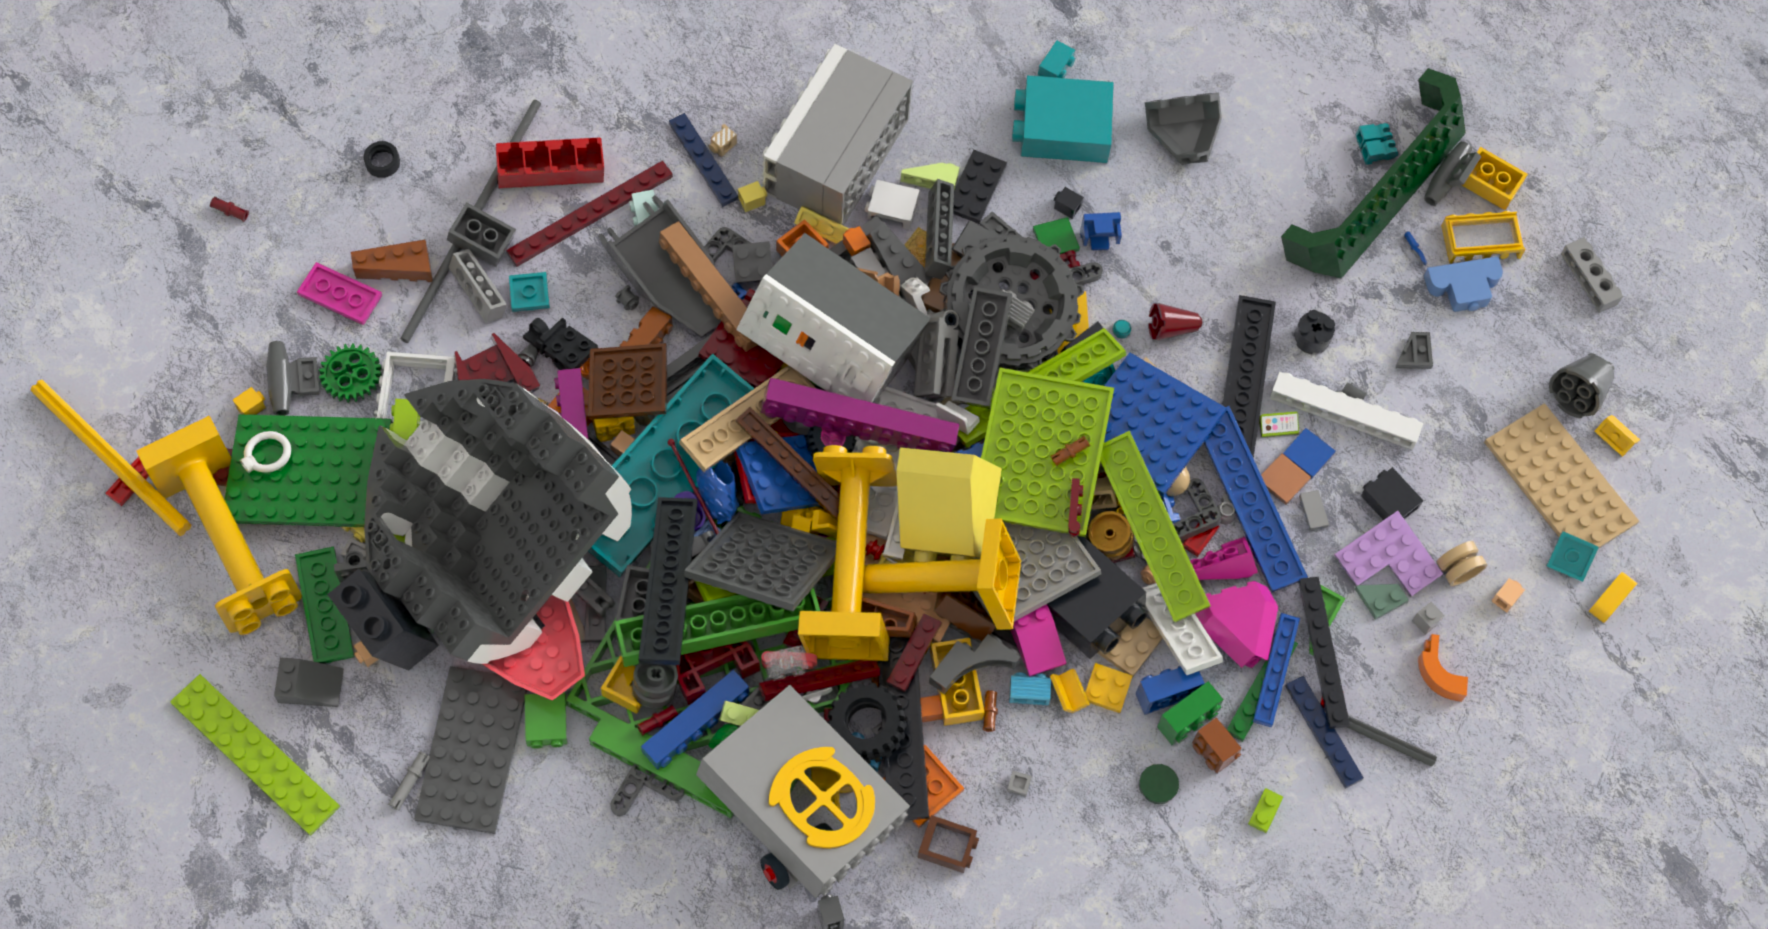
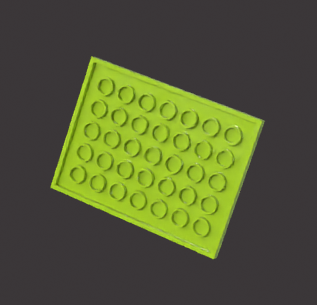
M999 368L981 459L1002 468L994 519L1002 518L1003 522L1069 534L1068 524L1072 478L1080 479V485H1084L1083 497H1079L1078 504H1082V514L1077 516V521L1080 523V534L1078 536L1086 537L1114 388ZM1084 435L1090 447L1077 453L1073 459L1069 458L1056 466L1050 455L1063 449L1067 443L1071 444Z

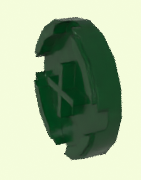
M1153 764L1147 767L1139 779L1141 794H1143L1145 799L1154 804L1169 802L1176 796L1179 789L1177 774L1169 766L1163 764Z

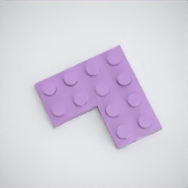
M1396 511L1334 554L1356 586L1388 565L1410 597L1443 575L1399 511Z

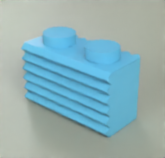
M1022 672L1011 675L1009 703L1049 705L1051 695L1050 677H1046L1045 674H1036L1029 677L1026 673Z

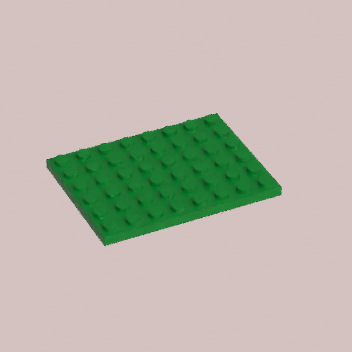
M239 414L224 499L236 523L364 527L367 481L378 427L381 425L390 430V424L393 423L392 419ZM266 431H273L284 435L291 445V455L287 463L280 469L267 473L255 470L248 473L242 466L240 460L244 458L245 446L255 435ZM274 439L262 440L252 450V456L257 463L262 465L275 463L283 454L282 444Z

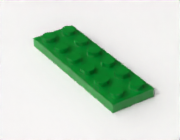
M334 546L295 554L313 662L326 664L354 658L349 624L327 595L340 584L334 571V564H338Z

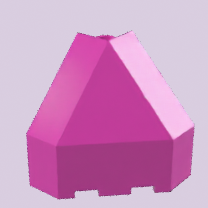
M1251 581L1247 583V586L1240 588L1236 586L1222 589L1221 593L1215 595L1207 593L1206 596L1211 607L1195 615L1209 637L1241 668L1245 665L1252 669L1262 658L1268 661L1278 605L1268 587L1256 581Z

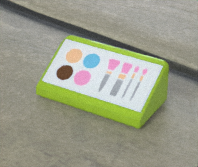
M1298 412L1260 415L1259 427L1261 437L1299 434Z

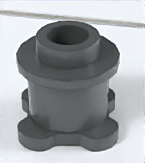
M629 285L625 286L623 290L615 295L617 298L616 302L618 304L622 303L625 310H633L639 304V297L632 293Z

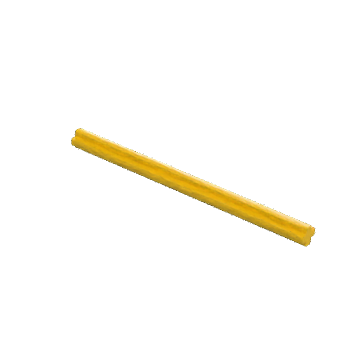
M38 380L36 385H32L30 391L179 536L185 535V532L191 529L192 525L49 385L43 380Z

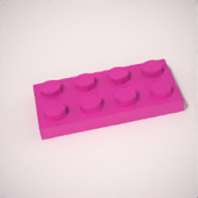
M317 262L297 291L299 296L362 325L365 324L382 297L381 291Z

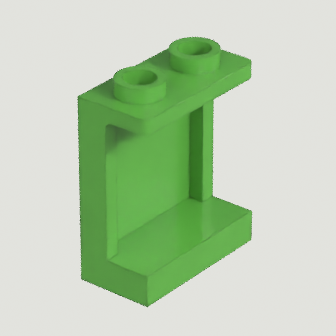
M565 692L553 701L538 694H525V738L527 746L539 749L546 745L557 748L562 747L563 744H568Z

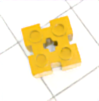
M633 417L592 420L596 437L601 442L613 440L621 430L628 435L635 434Z

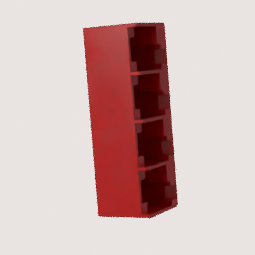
M597 137L496 143L498 189L603 183L604 158L602 139Z

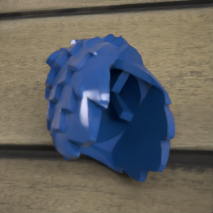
M722 460L719 461L717 466H715V473L712 468L703 472L699 467V470L696 472L698 491L711 517L718 520L717 524L726 521L730 522L737 508H739V503L736 499L737 489L734 474L728 463H724Z

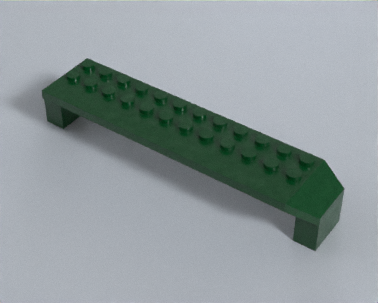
M1430 68L1418 79L1421 103L1439 112L1339 227L1312 233L1291 224L1281 236L1286 261L1311 272L1342 278L1466 134L1463 105L1456 78Z

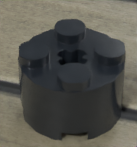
M1310 310L1308 313H1305L1300 318L1294 332L1297 347L1308 354L1324 352L1333 338L1335 322L1329 316L1317 310Z

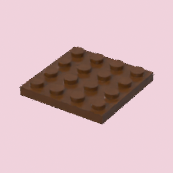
M666 343L590 349L588 417L590 420L666 414Z

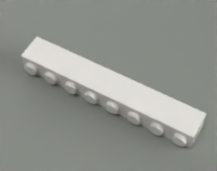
M1279 372L1270 395L1272 400L1411 450L1414 449L1423 423L1415 418L1402 416L1396 411H1388L1379 405H1372L1362 399L1349 397L1343 392H1335L1326 386L1313 384L1307 379H1299L1286 372Z

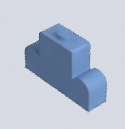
M1497 256L1429 267L1424 274V280L1431 295L1439 297L1447 292L1454 312L1464 310L1475 311L1488 306L1492 298L1490 288L1498 284L1503 270Z

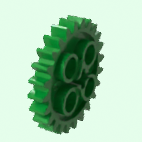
M352 343L351 348L344 344V349L337 346V352L330 350L331 357L324 356L327 362H321L323 368L319 369L321 374L319 379L322 382V387L326 388V393H331L333 399L338 396L340 402L343 398H346L347 403H349L351 398L357 402V397L359 396L363 400L365 399V393L371 396L370 389L377 390L375 384H379L378 377L382 376L380 371L382 367L379 364V358H375V352L370 353L368 347L363 350L362 344L358 348H355L354 343ZM359 359L357 363H351L353 360ZM341 367V370L334 371V369ZM361 375H367L365 378H359ZM346 382H347V383H350V384L347 385V386H342V384H344V383H346Z

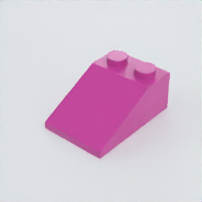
M1047 604L1014 621L1013 629L1010 630L1029 677L1066 665L1057 629Z

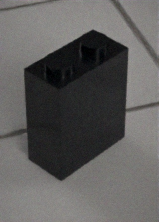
M1393 467L1388 471L1383 470L1377 475L1378 479L1374 482L1370 480L1363 486L1364 490L1361 497L1382 520H1385L1396 511H1399L1402 517L1406 519L1419 509L1424 501Z

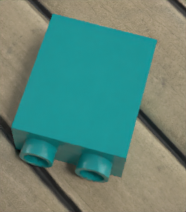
M1027 75L1025 89H1015L1014 111H1023V121L1014 120L1012 142H1021V157L1107 163L1112 145L1114 82Z

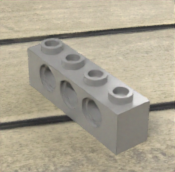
M1585 237L1567 244L1561 255L1597 311L1600 313L1618 305L1623 298L1622 292L1613 282L1611 274L1604 268L1601 259L1594 253L1592 245L1587 242Z
M470 249L453 253L449 269L485 323L501 319L507 304Z

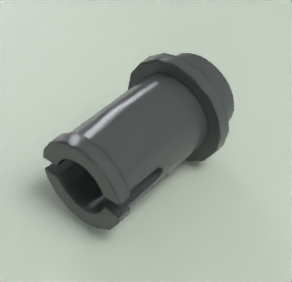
M1347 382L1341 392L1349 397L1363 400L1367 393L1353 386L1352 382L1351 384Z

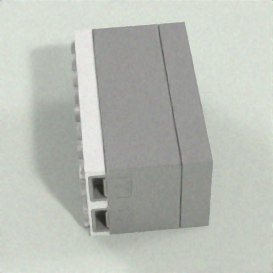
M834 44L832 49L827 50L823 63L818 64L814 77L811 76L808 80L806 90L801 91L797 104L792 105L788 118H784L780 131L773 135L771 145L764 149L762 157H764L762 164L764 166L762 173L764 180L762 184L768 195L774 198L777 197L778 200L799 210L801 206H804L844 226L909 120L913 80L896 72L893 73V71Z

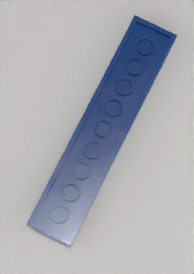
M1227 406L1225 414L1203 443L1272 593L1298 583L1300 578H1308L1231 408Z

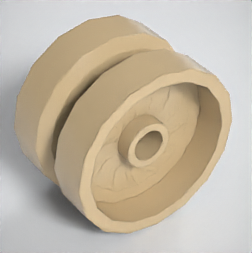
M1468 541L1452 548L1436 561L1441 571L1447 572L1445 577L1450 586L1460 585L1474 578L1488 566L1483 556H1476L1479 550L1474 541Z

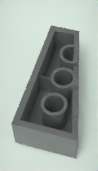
M884 221L867 236L871 243L870 248L880 258L881 266L885 267L889 274L893 276L898 275L900 285L910 278L917 277L924 284L933 278L925 275V268ZM900 286L899 294L901 298H905L902 288Z

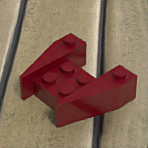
M495 333L491 334L494 346L462 361L458 351L454 352L457 380L490 379L503 382L513 381L530 393L538 390L540 387L532 369Z
M747 641L681 655L680 665H676L679 687L688 705H691L706 693L699 676L733 661L742 679L760 671V661Z

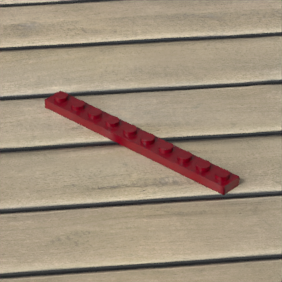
M662 160L510 247L506 252L515 266L518 267L629 203V201H632V193L652 190L671 179L673 173Z

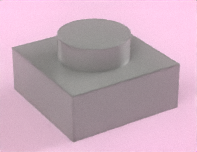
M1012 770L1007 792L1026 797L1032 776Z

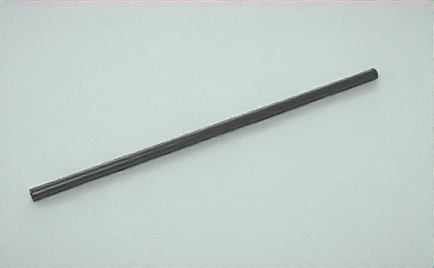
M538 100L532 101L510 142H521L541 106ZM497 166L474 207L483 210L498 183ZM454 244L451 246L400 338L401 341L409 343L449 271L453 253L459 252L461 250L460 247Z

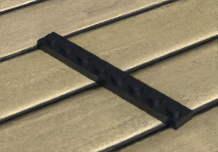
M1319 576L1300 578L1298 583L1329 729L1349 727L1350 721Z

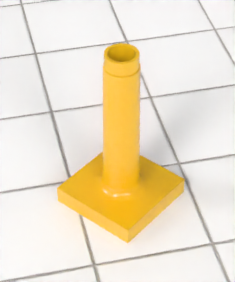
M1002 518L986 519L981 559L864 565L862 593L978 591L997 630L1013 629L1021 559Z

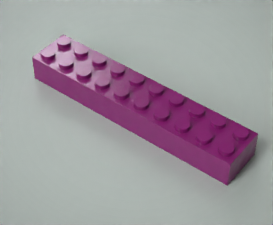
M770 378L760 413L770 418L779 417L787 422L802 423L807 427L818 426L824 431H837L844 436L854 435L864 441L873 440L881 445H894L898 449L910 448L951 453L956 445L959 430L958 423L775 378Z

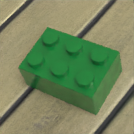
M1208 681L1162 714L1157 728L1171 745L1176 742L1180 744L1188 737L1187 734L1192 730L1193 732L1198 731L1203 726L1202 723L1207 719L1211 721L1219 714L1218 711L1222 708L1221 704L1224 699Z

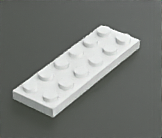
M1157 583L1143 587L1146 591L1145 609L1186 675L1223 662L1222 655L1195 614L1175 623Z

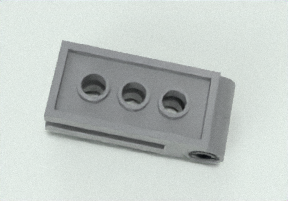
M947 310L927 315L931 319L918 340L914 396L926 397V399L932 400L952 397L957 370L956 355L958 353V330H954V328L959 324V316L955 311Z

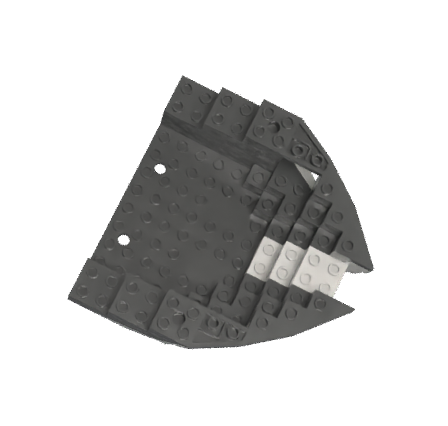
M490 379L456 380L405 393L404 396L424 420L408 440L399 437L396 433L381 425L378 427L367 481L364 524L367 569L382 591L400 598L416 623L433 629L448 652L453 656L472 663L488 664L491 660L501 659L530 648L542 634L533 617L549 597L553 595L568 602L592 573V570L582 559L602 534L619 541L629 529L632 516L631 498L629 495L631 488L584 435L563 419L558 412L540 402L537 397L516 383ZM393 534L405 535V543L397 540Z

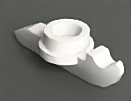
M832 687L823 690L817 689L809 691L801 697L805 701L808 700L811 703H816L820 700L821 696L832 692L833 689Z

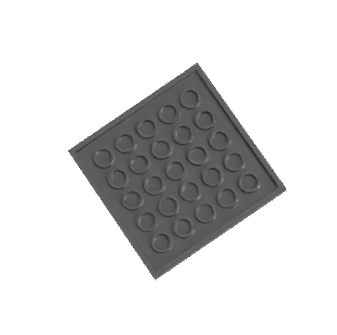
M738 511L731 521L726 524L684 570V577L727 590L731 593L753 598L766 604H772L785 610L794 611L835 562L836 541Z

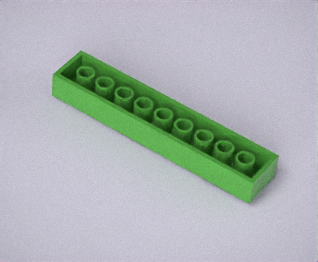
M814 587L794 611L785 610L740 594L688 605L686 607L681 655L797 630L799 628L800 611H820ZM644 615L615 621V632L624 667L639 664Z

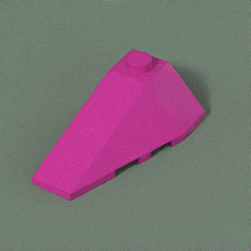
M1245 537L1222 544V549L1214 553L1211 550L1206 552V556L1200 560H1190L1199 580L1249 578L1253 574L1258 573Z

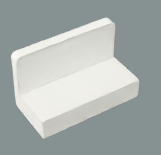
M950 401L945 405L938 402L935 404L939 419L958 423L959 430L966 434H969L980 422L978 416Z

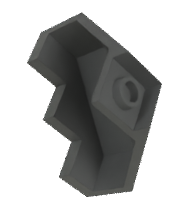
M1219 92L1145 102L1148 131L1182 166L1190 163L1208 162L1222 120Z

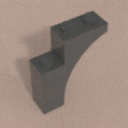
M989 634L975 651H972L973 649L967 643L957 641L929 677V684L945 695L950 687L965 674L989 666L1015 669L1019 664L1020 656L1015 649L1007 648L998 637H992Z

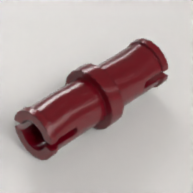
M214 196L210 202L211 208L224 212L226 216L231 215L243 222L248 218L249 211L235 206L231 201L226 202Z
M671 705L658 714L655 712L652 714V717L637 724V728L641 735L644 736L657 727H663L664 723L677 717L678 713L674 706Z

